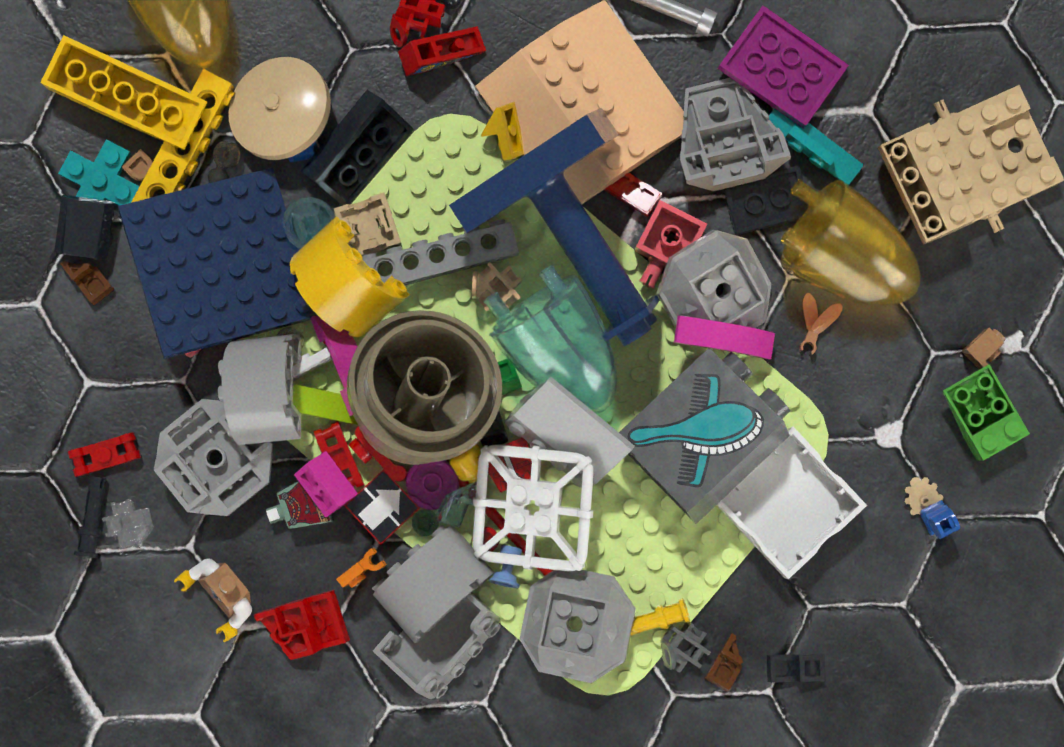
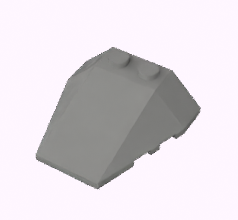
M726 78L686 88L680 163L687 184L717 191L765 179L791 158L783 132L774 126L769 119V115L765 110H761L752 94L731 78Z

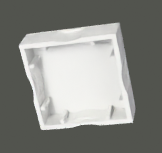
M793 426L788 428L790 436L717 504L723 513L786 579H789L811 559L829 537L843 529L867 506L841 477L833 473L826 466L819 453Z

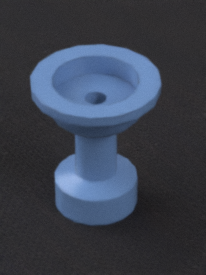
M501 545L500 553L521 555L522 549ZM503 564L501 572H495L493 577L488 579L490 583L509 588L520 587L516 576L512 574L513 565Z

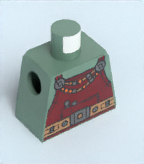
M299 481L277 493L279 505L266 509L271 524L285 519L289 529L333 522L332 515L328 517L323 515Z

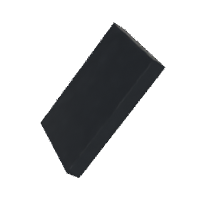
M799 165L774 171L765 179L723 189L736 236L813 216Z

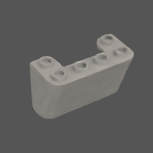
M470 593L435 624L436 626L416 644L404 630L400 635L389 631L373 652L415 692L428 699L435 697L438 699L445 694L448 689L447 685L451 680L463 673L465 664L470 658L476 657L481 652L482 644L499 631L501 619L476 596Z

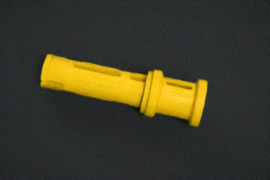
M679 599L678 603L665 607L659 605L653 612L634 617L631 635L657 627L667 629L669 625L681 621L690 622L684 599Z

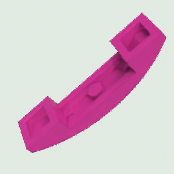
M312 316L310 320L319 342H326L344 387L340 393L349 416H352L353 413L347 394V376L351 360L358 346L354 338L349 336L348 333L350 331L343 329L339 332L319 316Z
M678 316L674 342L771 359L775 333L725 322Z

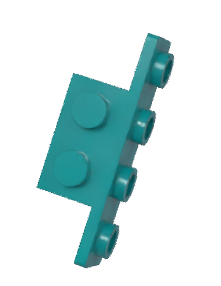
M776 109L769 115L770 121L783 132L788 145L799 153L803 152L809 157V161L820 169L824 168L843 184L849 185L863 167L860 161L810 123L803 129Z

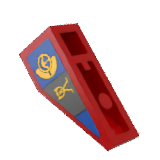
M476 26L410 41L398 51L406 76H411L484 53L486 48L479 28Z

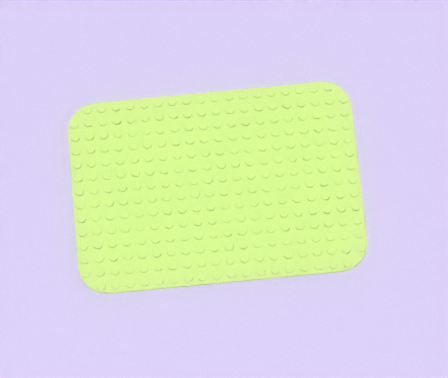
M447 114L432 118L411 134L352 204L384 192L402 244L399 245L402 246V250L412 248V243L420 240H428V243L438 241V236L453 233L454 236L464 234V228L449 205L523 157V155L511 160H503L498 145V135L481 137L486 125L471 116ZM528 197L520 199L479 226V229L490 227L489 223L505 219V223L511 222L519 256L496 261L492 265L499 273L510 265L511 271L517 278L520 277L522 279V282L514 289L521 297L519 300L515 301L507 310H504L497 303L492 309L486 311L478 299H472L473 271L481 273L488 267L485 264L405 285L410 295L380 321L382 322L391 316L408 311L440 312L455 317L473 328L489 345L497 362L511 357L522 388L504 394L501 398L499 411L509 440L507 443L521 437L514 435L510 431L509 427L504 423L523 397L550 376L617 432H620L708 349L707 347L674 342L676 328L661 301L652 310L657 321L650 326L652 329L626 346H623L617 335L605 342L601 335L610 326V321ZM585 209L643 300L646 301L652 296L657 295L656 292L662 281L663 274L661 273L654 289L647 287L652 276H649L645 285L640 283L639 279H641L649 262ZM384 211L383 213H384V216H385V220H386L387 226H388V228H389L390 225H389V222H388L386 213H385V211ZM356 225L355 230L358 234H356L355 236L360 235ZM487 236L482 239L481 245L485 249H492L496 245V240L491 236ZM460 243L457 245L455 252L459 256H466L471 248L466 243ZM386 250L378 252L376 256L385 255L387 252ZM434 250L430 254V260L434 263H440L445 257L444 252L441 250ZM414 256L408 257L404 262V267L413 270L418 266L419 260ZM384 263L379 267L378 272L381 276H389L393 271V266L389 263ZM311 320L237 339L246 340L297 334L301 337V356L307 353L312 356L325 348L328 349L323 342H319ZM365 335L362 337H353L357 346L365 337ZM710 348L721 360L730 353L729 351ZM733 352L753 373V376L745 383L758 396L767 388L776 393L790 409V412L782 419L787 429L793 426L819 453L824 461L827 454L829 434L822 413L810 398L764 359ZM333 360L293 381V384L339 394L344 389ZM301 413V439L287 441L309 460H313L322 454L313 431L320 428L322 430L327 429L336 421ZM339 421L347 443L349 444L353 439H357L355 430L359 425ZM336 437L326 440L329 447L338 444ZM480 440L477 444H478V445L480 446V448L482 449L483 446H482V443H481V440ZM349 446L365 484L358 488L356 486L353 487L358 493L383 468L374 457L365 464ZM627 454L592 487L591 510H593V518H590L588 554L584 563L585 567L582 570L614 576L635 606V617L653 612L659 605L665 607L678 603L679 599L683 598L691 622L755 546L717 505L695 524ZM392 460L396 466L399 465L406 468L407 473L413 466V464H404ZM541 460V481L558 482L566 475L563 471L554 468L551 461ZM349 469L342 471L346 478L352 476ZM488 473L486 498L506 500L507 491L500 493ZM572 480L562 488L561 506L580 508L582 488L576 486ZM396 481L397 484L408 494L406 481ZM477 481L471 483L475 488L477 485ZM459 487L456 497L449 505L436 510H427L420 507L394 533L412 548L417 544L422 547L433 538L431 534L440 526L444 525L447 528L453 525L473 547L472 538L475 506L472 505L473 500ZM531 500V503L527 505V510H530V513L534 515L536 511L540 510V507L535 505L534 500ZM495 508L505 519V509ZM485 514L484 527H491L498 533L500 529ZM560 515L559 532L577 553L579 517ZM520 534L521 537L526 541L527 535ZM505 536L499 541L498 547L493 552L500 553L501 545L516 546ZM536 536L535 551L540 557L569 561V558L551 537ZM485 561L494 572H501L503 564ZM513 565L512 574L516 576L517 583L520 585L519 588L490 583L487 579L479 588L471 593L500 617L499 623L519 639L530 586L543 578L544 575L535 567L529 570L524 569L523 566ZM577 616L572 617L569 621L571 630L575 632L581 630L582 620ZM681 621L671 625L681 630L686 622ZM661 627L631 635L625 662L593 683L563 678L572 685L591 694L612 695L629 690L644 678L663 656L660 640L669 628L661 629ZM676 632L673 633L668 642L672 640Z

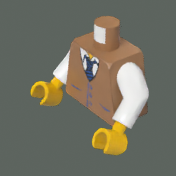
M205 559L189 571H183L174 580V582L178 580L183 582L184 587L181 591H186L198 580L229 618V622L216 629V634L224 632L226 638L223 642L236 636L238 633L237 629L252 612L248 589L226 563H216L212 559Z

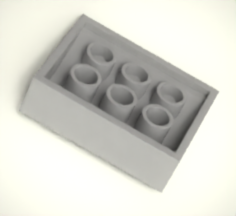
M551 376L523 397L504 422L514 435L524 438L531 448L533 446H541L545 450L574 452L585 457L589 456L593 461L591 463L594 473L593 486L635 447ZM551 461L554 468L566 474L577 465L575 463ZM583 471L572 479V482L582 488Z

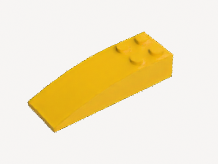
M64 35L40 82L48 90L185 150L207 104V101Z

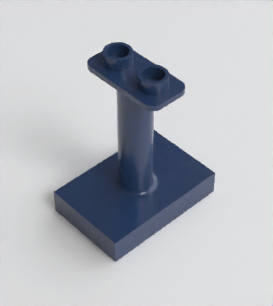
M600 108L586 114L449 206L466 233H468L520 199L528 197L610 321V326L601 335L603 340L606 342L617 335L623 346H626L652 329L650 326L657 321L652 310L660 300L657 295L652 296L646 301L643 300L564 177L566 169L619 135L603 109Z

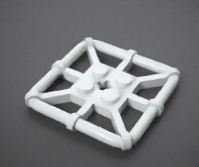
M485 445L480 450L476 498H473L472 504L475 506L473 528L474 556L487 562L518 565L532 570L533 567L560 571L582 570L585 567L584 563L588 554L590 518H593V510H591L594 474L591 464L593 462L589 456L585 457L574 452L545 450L541 446L526 448L506 445ZM497 455L531 459V479L515 478ZM541 460L577 464L558 482L540 480ZM489 462L507 482L506 500L486 498ZM583 471L580 508L562 507V488ZM531 500H534L535 505L540 507V510L536 511L534 515L530 513V510H527V505L531 503ZM486 507L504 508V528L483 545ZM560 515L579 517L577 553L559 532ZM509 533L527 535L525 556L490 552L489 550ZM536 536L551 537L569 558V561L534 557Z

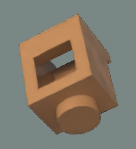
M989 327L984 329L961 352L978 369H981L988 365L986 360L991 362L1002 352L999 348L1006 339L998 330H992Z

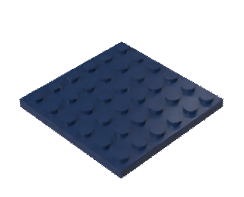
M273 168L118 206L163 359L310 320L312 316H318L301 296L295 285L298 278L296 274L293 275L290 271L291 258L299 251Z

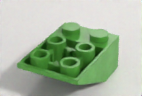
M990 364L943 390V394L963 438L977 461H984L1030 434Z

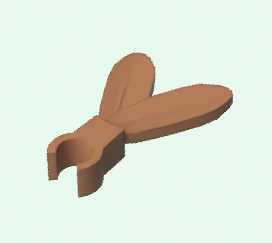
M810 293L805 294L802 309L808 332L804 341L799 346L800 352L804 350L803 346L807 343L812 346V351L809 353L810 356L815 353L819 333L829 327L840 316L843 308L841 304L831 305L818 317L816 300Z

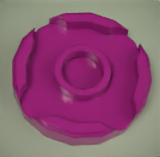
M447 460L413 465L409 469L405 480L409 497L419 507L427 510L441 509L449 505L456 497L459 489V478Z

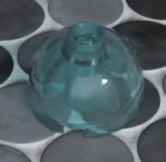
M315 197L300 198L291 203L285 211L283 228H285L289 242L297 248H302L334 219L336 214L332 207L322 199Z

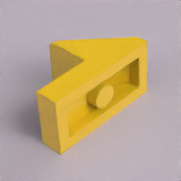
M515 102L497 107L481 134V137L498 135V145L503 160H511L524 154Z

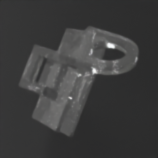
M126 499L127 501L121 503L112 502L113 515L102 518L103 522L107 524L108 533H105L106 537L118 536L120 550L130 546L140 548L154 528L149 508L135 511L132 499Z

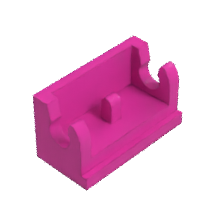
M327 451L306 463L294 474L325 517L334 513L358 494Z

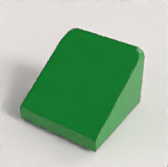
M511 357L499 361L502 395L522 388Z

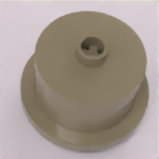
M417 310L391 316L374 326L365 335L356 348L349 366L347 394L354 418L363 436L375 450L396 462L419 465L459 456L471 449L483 438L499 411L502 398V378L494 353L486 341L473 328L447 314Z

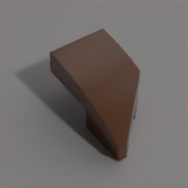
M67 261L60 263L93 305L115 290L98 267H93L90 263L74 264Z
M733 633L729 635L705 676L706 680L726 692L730 691L742 669L741 664L743 663L736 644L737 639Z

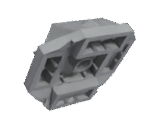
M712 230L669 257L656 294L675 328L678 316L701 318L756 328L766 322L772 284L747 238ZM722 283L723 293L717 296L716 288Z
M201 399L161 431L159 435L154 471L189 513L229 516L270 483L272 442L238 445L233 436H228L224 404L219 400ZM215 450L220 451L222 454V461L218 465H213L209 459L210 454Z
M553 570L530 586L519 639L538 672L593 683L625 662L636 608L614 576L586 570ZM574 616L579 617L583 623L581 630L578 632L571 630L569 626V621Z

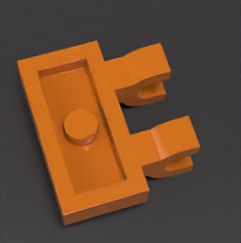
M371 548L366 552L362 560L353 565L336 580L342 587L349 585L353 588L366 578L364 572L368 569L377 571L385 567L387 563L384 560L377 565L372 563L371 558L377 553V550Z

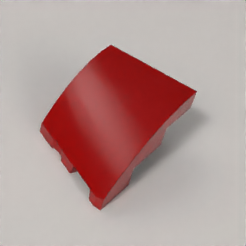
M335 590L305 597L254 614L255 620L262 622L271 633L269 636L275 643L281 646L282 651L290 660L313 655L323 648L350 641Z

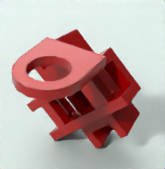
M400 0L396 13L392 14L390 35L394 44L397 47L405 46L410 29L421 32L420 38H424L428 25L440 28L441 18H444L445 5L437 3L436 0ZM414 17L425 21L424 23L415 21ZM396 28L400 33L401 40L396 35Z

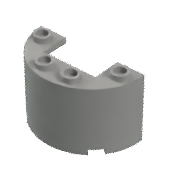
M291 334L231 341L227 345L223 360H220L218 363L219 374L222 377V386L218 387V397L220 402L224 404L228 436H233L238 445L301 439V413L293 405V363H301V337L299 335Z
M444 525L440 526L431 534L433 538L421 547L419 544L414 546L406 554L409 558L402 565L399 562L394 564L386 572L389 577L386 580L383 578L372 588L374 590L373 596L415 644L436 626L435 624L467 595L479 588L495 573L481 558L477 559L473 553L475 551L453 525L447 528Z

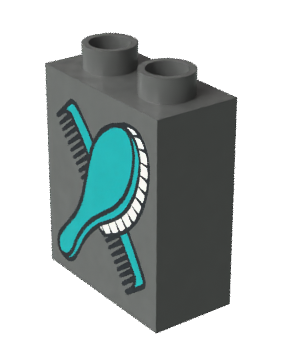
M710 348L699 356L619 432L635 446L628 455L695 524L706 516L790 436L785 422L782 420L790 412V409L782 399L770 388H767L758 396L745 383L753 376V373L746 364L733 352H730L721 360Z

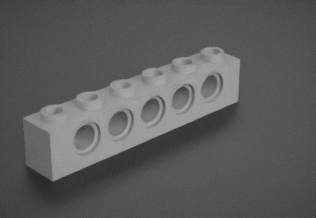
M505 219L489 223L490 227L479 229L478 226L468 233L464 229V234L454 236L453 233H447L438 236V241L428 243V240H420L412 243V248L402 250V246L386 250L387 254L376 256V253L362 256V258L370 268L375 269L377 272L384 263H389L393 266V271L389 276H381L383 282L392 275L404 285H409L485 265L489 262L493 263L519 256V250L511 222L505 223ZM487 236L495 238V247L492 249L483 248L481 245L483 238ZM460 243L468 244L471 248L469 254L459 256L455 252L457 245ZM434 250H441L445 254L443 261L440 263H434L430 260V254ZM411 256L419 260L418 266L413 270L404 267L405 260Z

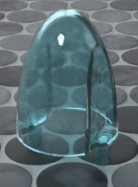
M554 265L546 267L538 274L546 284V287L525 299L511 311L498 292L488 296L483 302L497 319L495 326L492 328L493 332L489 336L509 362L534 387H538L551 376L596 414L605 411L612 404L617 390V370L614 353L610 341L605 342L601 336L605 332V327L595 305L577 275L561 278Z

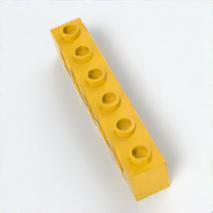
M205 69L202 70L190 94L203 100L208 97H214L216 100L215 105L210 109H204L199 119L203 121V127L200 131L192 133L188 142L190 144V151L186 155H179L178 147L163 142L132 202L152 198L154 192L159 189H163L165 194L185 189L186 186L183 184L187 176L194 174L198 166L196 160L200 152L204 153L207 150L211 141L209 136L212 130H217L223 119L221 113L225 106L229 107L230 100L235 95V92H233L235 88L232 83ZM171 166H176L178 168L177 175L171 179L166 178V170Z

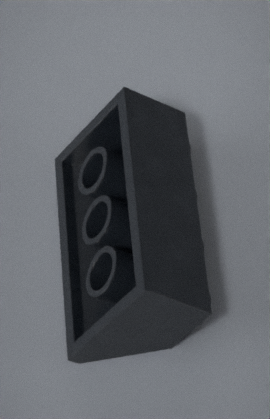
M366 90L301 172L340 205L352 204L390 160L414 128L382 98Z

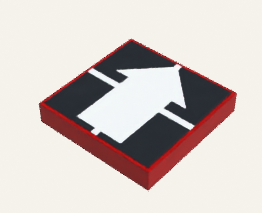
M384 469L344 505L380 545L420 509Z

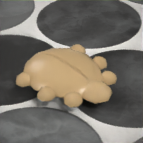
M919 477L912 478L910 481L911 487L905 488V492L909 494V497L905 498V503L910 504L912 508L910 513L912 515H920L919 512L922 509L943 500V496L936 491L937 484H928V478L924 477L922 481Z

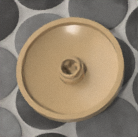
M278 57L264 61L252 68L234 90L235 95L232 96L229 105V123L236 140L247 151L257 157L268 160H280L301 153L316 141L328 121L331 99L324 78L314 67L297 58Z

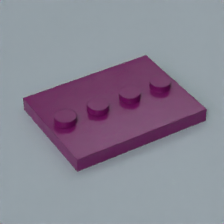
M762 5L717 69L804 129L849 65Z

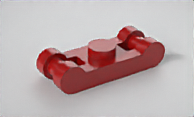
M339 421L332 423L331 427L322 430L320 428L313 431L321 452L327 451L341 472L349 469L352 476L348 477L347 480L350 484L357 488L365 485ZM336 437L338 444L329 447L326 440Z
M358 426L355 430V436L394 481H404L408 474L406 468L399 465L396 466L391 459L375 450L365 439Z
M134 432L68 451L69 458L73 459L75 469H73L74 476H83L140 459V451L136 450L134 443L136 440ZM124 444L126 453L120 455L117 446ZM90 454L93 464L85 465L83 456Z

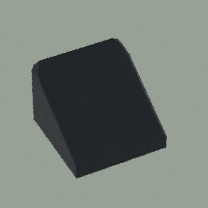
M498 411L491 427L481 439L483 447L485 445H500L509 441L500 411Z

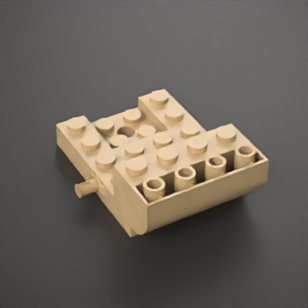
M1020 85L958 113H949L944 99L933 104L940 117L936 123L932 125L930 123L925 124L878 147L923 245L978 220L988 219L994 233L1004 229L998 216L1003 209L1064 181L1054 157H1050L1028 111L1031 108ZM1016 139L1021 143L1020 152L1013 153L1009 150V140Z

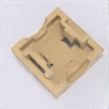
M384 192L355 204H346L334 208L335 215L350 226L351 232L354 235L358 234L355 230L357 225L360 235L354 236L347 244L351 248L358 250L362 256L402 245ZM384 211H385V213H386V216H387V219H388V222H389V225H390L389 228H388L387 223H386V220H385V216H384V213H383Z

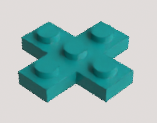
M107 139L94 162L70 150L58 173L81 186L76 197L104 201L107 199L118 206L131 203L140 187L119 176L123 170L122 166L127 162L131 152Z

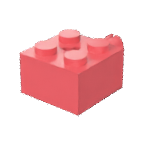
M660 200L634 250L649 260L639 282L645 285L649 276H652L647 287L654 289L663 269L667 265L669 257L701 238L707 223ZM670 232H673L675 234L674 239L677 242L672 241L668 243L666 241L667 237L664 234L669 235Z

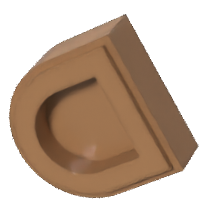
M140 149L122 168L134 180L142 182L153 161Z

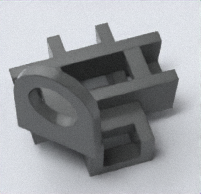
M686 622L681 630L671 625L660 640L664 666L669 670L676 669L680 673L689 661L700 668L702 665L698 662L703 654L709 655L711 653L700 645L707 633L698 630L690 622ZM676 632L672 640L668 642L673 633ZM695 647H697L695 653L692 655V657H690Z

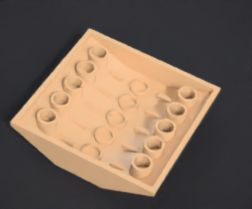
M605 0L561 22L519 50L475 86L492 112L499 106L515 102L521 129L523 156L586 114L600 108L603 109L619 135L564 171L566 181L581 204L682 137L684 111Z

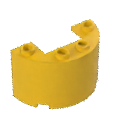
M336 216L293 255L290 261L291 274H296L298 278L295 285L301 296L323 321L339 332L345 329L350 331L348 333L349 336L362 337L410 294L407 292L406 286L392 275L385 282L381 280L380 274L363 261L359 251L347 244L355 235L351 232L350 226Z

